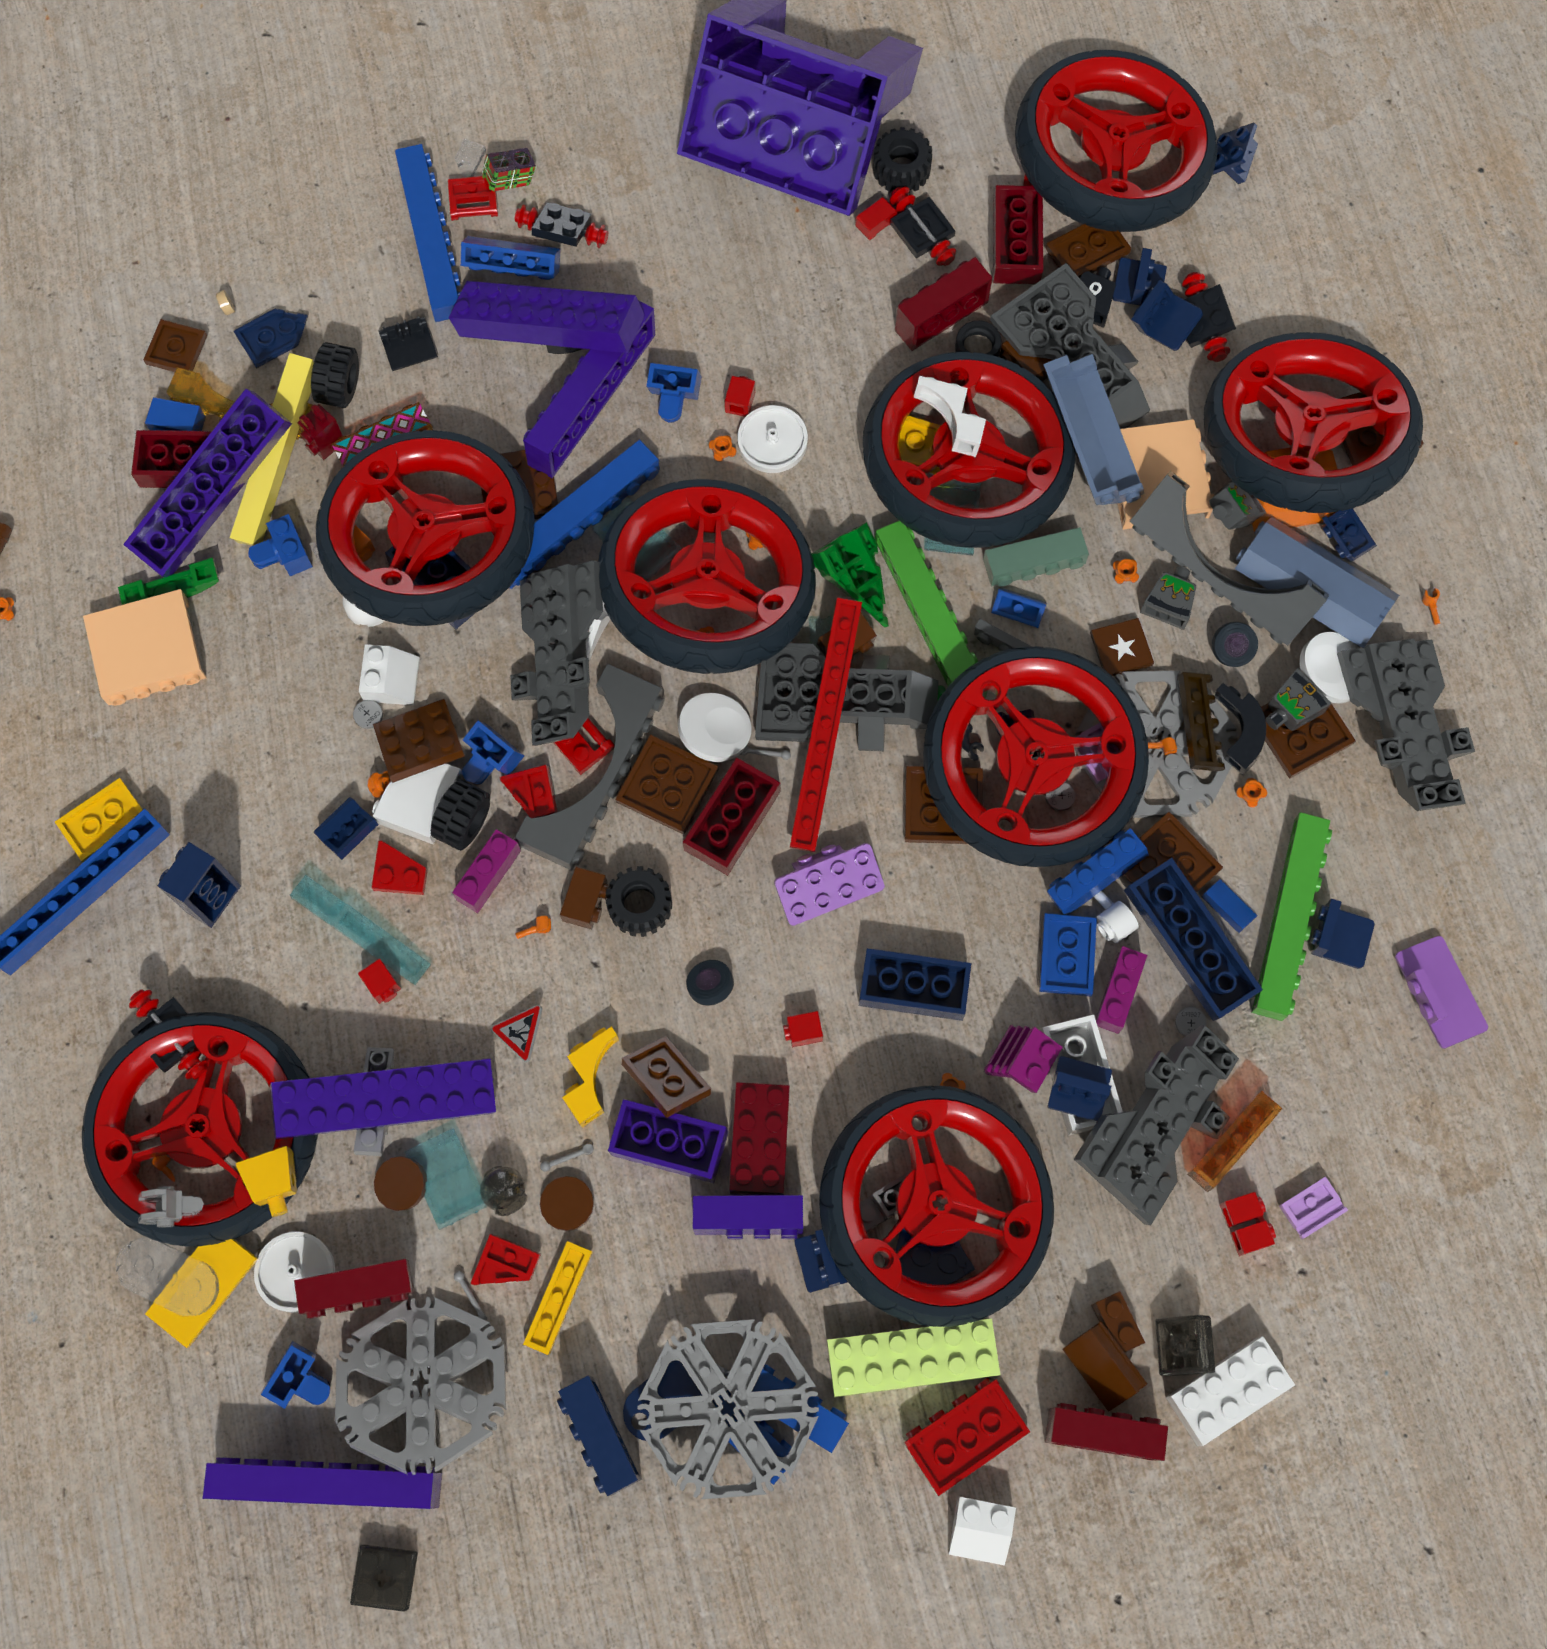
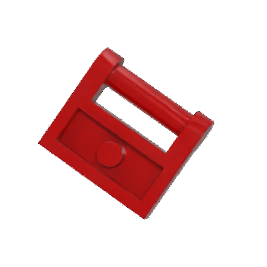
M482 176L448 179L450 216L452 221L459 220L461 217L498 216L496 191H492L487 187ZM489 201V205L458 208V204Z
M587 718L582 726L600 746L596 751L591 748L579 732H577L574 738L553 742L580 775L615 748V744L610 739L607 740L589 718Z

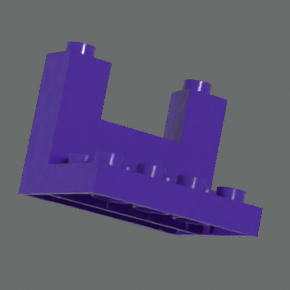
M731 0L708 13L677 154L850 216L858 207L881 120L911 93L923 48L888 36L859 59H855L786 35L787 0Z

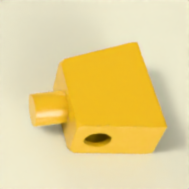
M285 1146L236 1163V1167L254 1204L259 1206L268 1204L272 1217L288 1212L284 1198L297 1193L292 1149Z

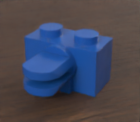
M650 363L646 387L651 394L660 395L658 413L664 421L674 423L680 419L684 398L698 400L702 379L698 369Z
M289 514L267 522L266 525L272 538L251 546L248 551L249 558L258 569H263L280 562L281 565H284L289 576H293L313 567Z
M478 720L462 739L473 749L471 752L473 756L463 767L462 774L467 781L481 785L495 768L504 774H511L525 755L492 727Z
M292 1341L263 1387L261 1395L284 1409L294 1394L313 1405H320L329 1397L330 1383L327 1379L310 1370L311 1365L315 1361L316 1354Z

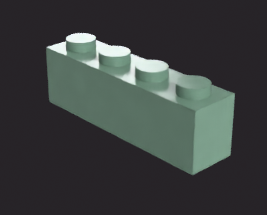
M1081 527L985 550L983 562L991 586L998 585L1003 587L1011 584L1013 581L1021 579L1028 581L1034 579L1037 575L1045 573L1046 575H1053L1066 568L1078 569L1086 564L1089 552Z

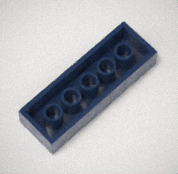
M1170 858L1124 889V892L1212 1021L1222 1018L1263 990L1173 858Z

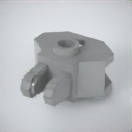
M174 1186L157 1187V1189L142 1191L139 1194L138 1201L156 1202V1212L141 1214L138 1218V1223L157 1225V1227H173L174 1222H179L182 1216H193L200 1213L199 1211H202L204 1205L202 1198L182 1196V1191H175Z

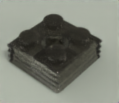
M1191 1315L1155 1320L1158 1366L1161 1376L1215 1372L1210 1316Z
M361 1545L358 1551L350 1604L402 1612L407 1611L410 1606L418 1556L417 1551ZM383 1570H386V1575L390 1576V1581L385 1582L384 1586H382L381 1581L378 1580V1574H382Z

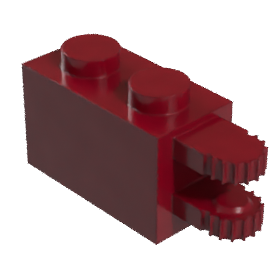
M314 404L307 415L303 414L299 417L300 421L297 422L301 430L299 435L306 442L305 447L313 456L319 455L325 460L335 451L332 446L340 447V445L336 444L343 441L344 437L337 421L320 404Z

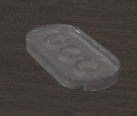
M146 1237L138 1238L127 1243L117 1256L116 1272H118V1279L124 1288L178 1315H200L210 1309L217 1299L219 1280L213 1268L205 1262L165 1243Z

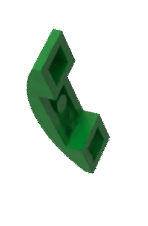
M212 557L190 564L189 570L148 583L139 580L119 586L121 603L124 605L179 589L183 591L187 598L201 593L219 582L215 561Z

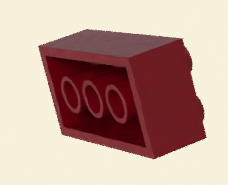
M996 185L993 198V283L1037 284L1041 281L1043 274V197L1033 186Z
M976 257L969 261H963L954 271L949 274L944 273L935 283L922 287L916 295L911 298L907 297L897 306L896 333L909 349L914 351L986 305L989 301L993 277Z
M136 430L132 477L140 488H168L212 431Z
M736 758L684 839V851L728 876L780 794L781 782Z
M736 1082L730 1194L754 1196L784 1195L790 1085Z
M407 1259L294 1280L299 1314H306L307 1319L326 1316L325 1311L334 1309V1312L337 1314L353 1311V1305L362 1304L363 1308L381 1305V1300L390 1298L392 1303L409 1300L408 1294L414 1293L410 1264Z
M1066 1403L1056 1404V1407L1050 1408L1048 1411L1045 1443L1151 1461H1165L1168 1426L1161 1425V1419L1140 1417L1139 1421H1135L1132 1414L1116 1412L1112 1413V1416H1105V1410L1089 1407L1084 1408V1412L1076 1411L1077 1405Z

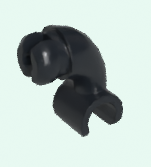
M969 723L964 735L962 749L968 752L971 760L975 761L979 759V756L973 753L972 750L978 749L980 752H983L984 746L979 742L970 743L969 738L973 726Z

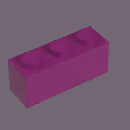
M496 829L453 890L452 894L456 901L478 914L520 854L521 849L518 842Z
M1122 946L1117 954L1095 1019L1097 1027L1116 1034L1121 1032L1148 955Z

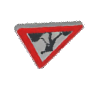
M539 1005L493 1025L491 1028L492 1032L524 1062H529L531 1059L543 1010Z

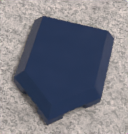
M275 308L234 330V333L257 369L299 346L308 315L288 313L285 310Z
M904 1228L899 1233L895 1253L911 1238ZM959 1241L946 1246H930L919 1242L899 1259L904 1276L927 1284H952L975 1270Z

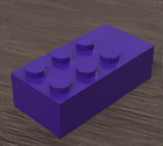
M623 1099L608 1152L611 1156L714 1184L729 1131L726 1126L677 1113L666 1118L658 1108Z
M803 1195L693 1196L694 1234L726 1235L729 1240L743 1239V1235H754V1239L759 1240L770 1239V1235H781V1239H798V1234H803Z

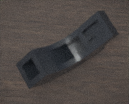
M1222 683L1216 689L1215 698L1237 717L1241 725V737L1226 752L1224 759L1240 774L1244 775L1255 764L1261 753L1266 737V720L1261 706L1250 692L1241 699V694L1233 686L1228 687Z

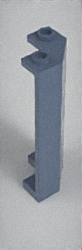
M1093 354L1071 363L1067 355L1045 363L1044 368L1095 504L1107 505L1125 501L1131 503L1140 499L1141 495L1145 494L1144 488L1139 480L1098 373Z
M1273 517L1266 523L1262 521L1254 532L1257 536L1248 549L1243 547L1236 558L1239 563L1235 569L1266 589L1291 588L1306 584L1310 579L1329 594L1327 601L1313 618L1361 648L1366 646L1400 596Z

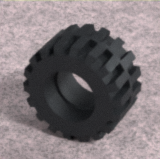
M900 127V130L894 128L890 130V133L885 132L882 134V139L879 138L874 148L873 171L876 180L879 179L878 184L881 187L885 185L886 190L889 192L898 187H908L910 190L917 191L919 190V185L924 186L926 184V179H929L933 154L932 146H929L930 141L927 138L923 139L924 134L921 132L915 133V129L912 128L905 130V127ZM898 157H905L912 160L913 162L909 164H898L894 162L893 159Z
M328 342L321 345L316 354L311 375V392L316 403L346 408L350 404L356 390L359 374V358L355 348Z
M462 779L457 780L445 792L434 812L431 822V836L457 850L465 849L475 839L484 824L490 807V794Z
M637 866L635 871H632V867L627 868V873L619 872L617 879H612L609 883L610 889L607 888L606 906L614 925L620 928V931L623 933L628 931L630 936L636 937V933H640L641 937H644L650 931L654 934L659 926L663 928L666 925L665 920H669L671 916L672 897L669 885L663 880V876L660 873L655 874L651 868H648L647 871L643 869V866ZM637 890L648 891L654 896V904L644 913H632L624 907L625 899L630 893Z

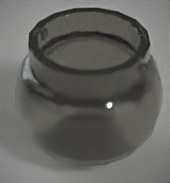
M496 1166L485 1173L480 1185V1196L483 1202L490 1209L494 1210L498 1216H507L515 1213L525 1205L528 1197L525 1193L526 1184L524 1178L516 1169L511 1167Z

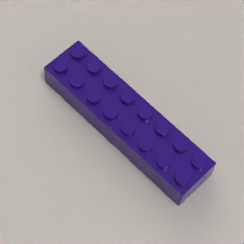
M466 281L449 315V319L459 337L628 353L645 314L636 295Z
M639 301L645 316L628 353L590 349L586 356H582L579 359L577 368L566 377L562 389L559 393H554L546 411H541L535 426L532 429H528L524 435L523 442L528 466L539 472L542 471L553 479L655 337L654 308Z
M245 389L123 545L162 577L173 575L293 423L254 391Z
M491 1059L271 1082L270 1084L275 1139L481 1116L496 1112Z
M216 1457V1463H206L202 1498L435 1509L440 1506L442 1473H435V1467H432V1472L427 1474L426 1466H417L416 1475H412L411 1471H407V1474L388 1465H385V1470H379V1464H357V1469H351L352 1463L329 1462L328 1468H323L324 1462L301 1461L299 1467L296 1466V1461L272 1460V1465H268V1459H244V1464H240L241 1458Z

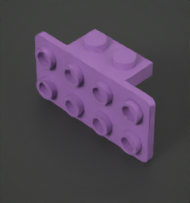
M863 843L846 851L840 845L836 846L833 844L823 847L821 852L817 854L800 856L797 862L792 863L793 872L780 876L774 881L785 915L792 926L880 892L885 887L872 847L868 843Z
M1436 936L1402 950L1395 955V959L1407 981L1408 988L1414 995L1422 1016L1426 1019L1441 1048H1448L1488 1030V1024L1443 937Z

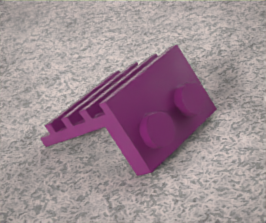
M1010 1025L985 1067L984 1073L991 1076L1012 1078L1030 1092L1037 1093L1063 1047L1036 1027L1030 1029L1027 1026L1022 1028L1021 1026L1014 1027Z

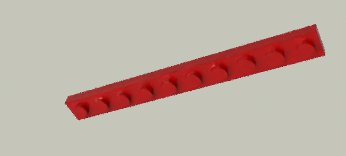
M837 597L790 848L811 852L816 850L862 602Z

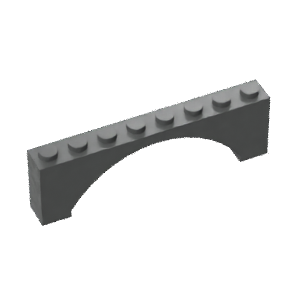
M1170 471L1130 520L1133 524L1132 528L1140 535L1144 536L1146 534L1153 540L1152 544L1159 550L1169 552L1175 563L1182 567L1185 565L1192 570V576L1198 581H1206L1212 586L1211 590L1221 598L1225 596L1231 601L1230 605L1240 613L1244 611L1251 617L1250 621L1260 629L1263 627L1267 629L1274 641L1288 646L1327 601L1329 594L1310 579L1306 584L1291 588L1262 589L1240 584L1217 571L1201 554L1190 531L1186 509V492L1190 485Z
M610 664L606 665L596 684L598 694L605 697L611 709L616 729L615 749L605 775L588 795L574 805L543 817L530 818L526 816L514 838L520 847L571 871L575 864L579 865L585 854L583 849L586 843H591L598 820L602 821L608 810L606 805L609 799H613L616 796L621 776L625 777L631 766L629 761L632 755L638 754L642 745L640 740L644 732L648 733L654 721L652 717L655 711L659 712L665 701L661 687Z

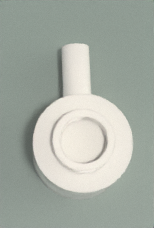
M1103 891L1094 896L1105 909L1097 916V928L1106 940L1119 943L1139 928L1135 916L1123 902L1117 901L1113 903Z

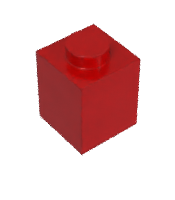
M745 376L731 377L725 398L726 413L743 417L750 413L756 393L754 380Z
M380 958L358 973L379 1004L391 1001L397 996V992L401 990Z
M818 1011L787 1017V1025H783L785 1041L790 1040L792 1048L823 1042Z

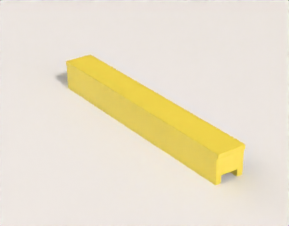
M289 353L272 407L293 424L248 479L230 535V539L235 540L237 543L253 546L264 540L267 530L266 523L270 521L299 431L297 422L300 421L299 417L305 413L311 394L313 359Z

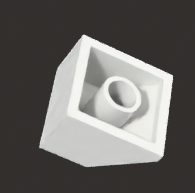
M365 645L359 693L363 701L372 700L376 703L414 705L420 658L391 646Z
M957 1496L948 1554L1005 1565L1012 1538L1016 1507Z

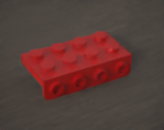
M989 1378L984 1379L974 1386L977 1392L967 1397L964 1393L951 1402L954 1408L947 1413L941 1409L928 1418L931 1424L923 1429L918 1425L905 1434L908 1439L903 1442L937 1496L946 1492L1030 1433V1430L1000 1387L997 1379L990 1381Z

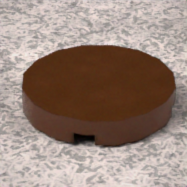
M404 1156L390 1158L376 1172L374 1179L375 1194L379 1202L388 1209L395 1211L410 1210L418 1205L425 1196L427 1176L422 1165L415 1159Z
M569 1176L556 1178L546 1186L541 1194V1214L546 1222L557 1230L572 1231L579 1229L588 1222L593 1213L594 1200L592 1192L586 1183L578 1178Z

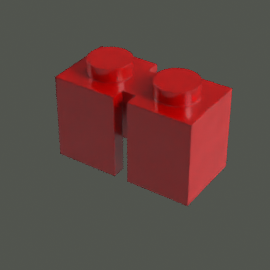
M1256 1192L1227 1200L1220 1204L1228 1228L1255 1219L1256 1224L1230 1233L1239 1257L1275 1244L1276 1234L1271 1223H1267L1263 1215L1266 1212V1208L1262 1198L1257 1197Z

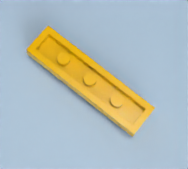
M566 1242L523 1345L550 1355L592 1256V1251L571 1242Z

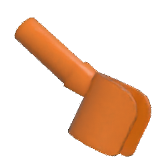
M1434 588L1433 597L1428 595L1427 590H1425L1422 597L1423 604L1431 610L1434 625L1440 624L1436 605L1440 591L1437 588Z
M1171 737L1157 742H1148V749L1163 748L1164 755L1177 753L1176 742Z
M548 916L536 917V926L515 933L517 939L532 933H548L551 930V919Z
M166 1155L154 1157L152 1160L153 1165L171 1181L175 1182L172 1171L166 1167L171 1158Z

